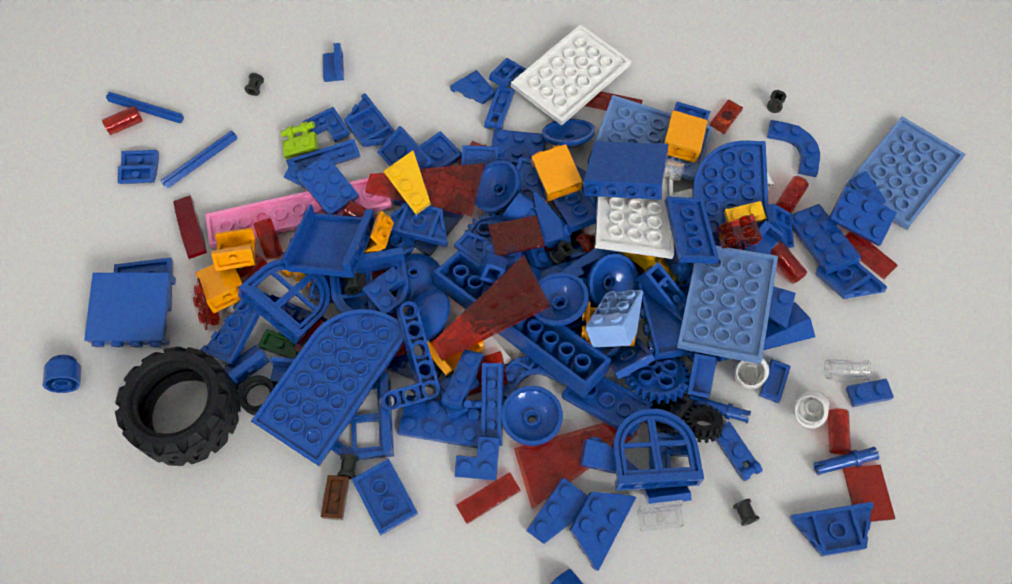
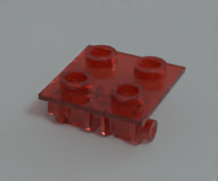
M754 214L742 216L737 220L725 222L716 227L722 249L726 247L738 249L736 245L738 244L741 250L740 242L744 241L747 248L746 240H748L750 246L758 244L759 241L763 240Z
M197 278V286H194L195 296H193V303L195 308L198 307L199 323H203L205 330H207L208 324L218 325L220 317L218 312L213 313L208 306L200 279Z

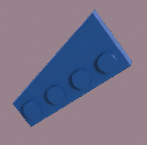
M242 299L235 306L236 310L232 315H228L223 321L224 325L219 331H215L212 334L210 342L200 349L206 354L234 366L260 317Z

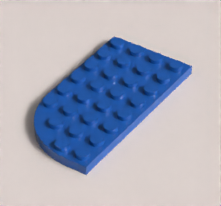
M744 140L726 143L709 153L696 171L692 185V198H703L716 246L722 237L726 235L734 247L742 250L765 222L729 229L723 212L725 209L761 201L766 215L767 205H769L766 141Z
M357 309L340 313L324 322L311 335L251 422L320 467L403 345L404 340L398 320L383 312ZM409 327L408 332L410 334L412 329Z

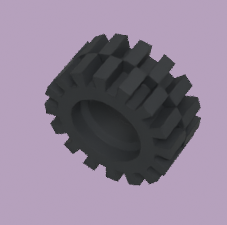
M697 404L695 408L692 406L686 411L685 423L694 433L697 442L701 443V440H704L705 443H708L709 439L713 442L715 437L717 439L720 437V434H722L723 418L722 413H719L717 408L713 410L711 405L708 408L706 404H702V407ZM705 421L710 423V425H700L696 422Z

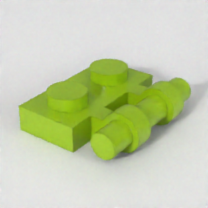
M305 121L298 126H289L281 131L282 137L288 136L287 140L282 141L283 157L290 159L318 150L317 134L314 131L310 132V129L315 128L313 121L308 123ZM302 132V135L296 137V133Z

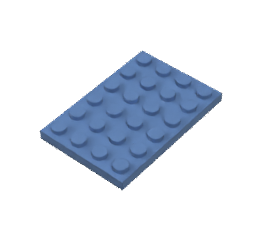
M612 95L596 141L663 144L671 113ZM706 125L701 152L696 163L668 155L666 168H673V176L693 182L696 171L705 158L713 127Z
M902 116L850 179L867 171L887 201L883 205L897 212L893 221L907 230L966 154ZM848 181L845 186L852 188Z
M716 246L719 257L717 264L694 263L677 348L761 364L778 256Z

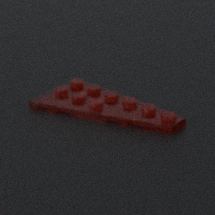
M485 163L420 169L431 203L430 206L472 216ZM384 173L369 175L365 189L366 193L405 202Z
M523 255L433 341L442 361L551 307L525 256Z
M601 423L555 436L552 440L542 445H524L514 448L531 509L538 506L545 499H548L561 478H565L571 483L590 469L578 466L584 440L589 439V437L600 438L602 443H607L613 448V441L617 430L606 423ZM636 431L632 438L626 436L625 443H628L629 441L634 439L638 435V432Z

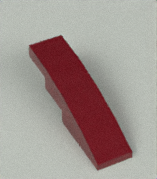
M191 195L173 201L178 226L188 258L191 259L207 253L204 234L200 227Z

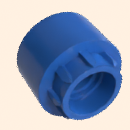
M520 192L506 209L502 218L514 227L519 228L520 226L523 229H527L537 215L535 202Z
M70 355L53 356L44 365L43 387L55 393H68L77 390L81 385V365Z

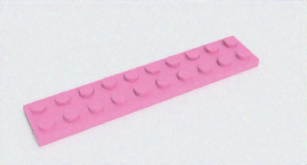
M385 175L349 182L359 194V198L335 215L358 216L363 215L366 209L376 212L392 208ZM308 191L207 213L205 216L209 246L211 248L217 247L215 233L253 228L256 239L296 230L309 204L313 206L315 213H326Z

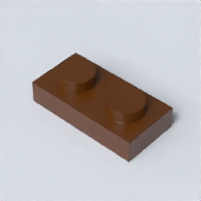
M327 476L321 511L322 519L343 520L350 480L348 476Z

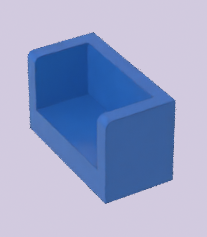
M765 221L742 250L769 254L776 243L784 236V233L768 221Z
M695 353L687 394L710 398L718 358Z

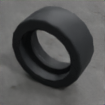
M255 375L249 377L238 388V402L251 415H255L262 404L258 406L250 405L247 402L249 391L255 386L264 385L271 393L275 387L272 381L265 376Z

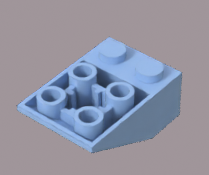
M642 290L611 291L604 295L585 327L593 347L631 345L637 334L643 295Z

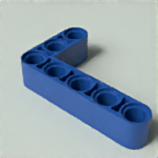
M406 301L399 306L397 318L415 384L382 394L379 399V405L386 411L435 398L440 392L439 382L417 305L411 301ZM403 307H408L411 310V316H406L403 313ZM409 326L416 328V336L409 334ZM414 346L421 347V356L414 353ZM421 365H424L428 370L426 376L419 372ZM426 385H430L433 388L431 395L425 393ZM407 390L412 391L414 394L412 401H408L405 397ZM387 395L394 398V405L392 407L385 403Z

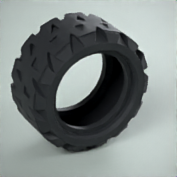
M183 347L163 349L164 353L154 352L141 360L142 364L134 366L123 379L126 384L118 389L115 404L119 406V409L115 411L117 425L123 430L122 435L130 444L159 463L164 462L170 466H184L186 462L195 464L207 459L211 451L217 453L228 442V434L231 433L233 435L239 422L238 412H241V405L238 402V388L222 366L212 356L207 355L202 350L187 347V349ZM183 381L206 383L208 392L206 406L200 417L193 424L175 433L155 432L152 422L153 410L159 397L168 388Z

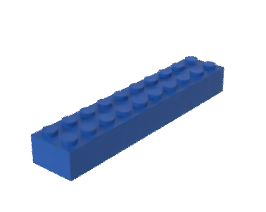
M460 249L433 272L434 286L582 398L608 373L611 363L609 357L565 325L550 326L537 320L531 312L529 299L503 280L500 281L499 285L480 280L479 267L481 264Z

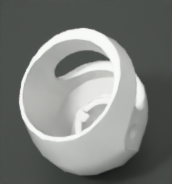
M763 358L761 364L739 360L734 366L736 382L746 389L759 388L769 375V366Z
M807 391L801 394L795 402L794 409L795 417L799 424L810 429L823 425L827 420L830 403L828 399L817 391Z

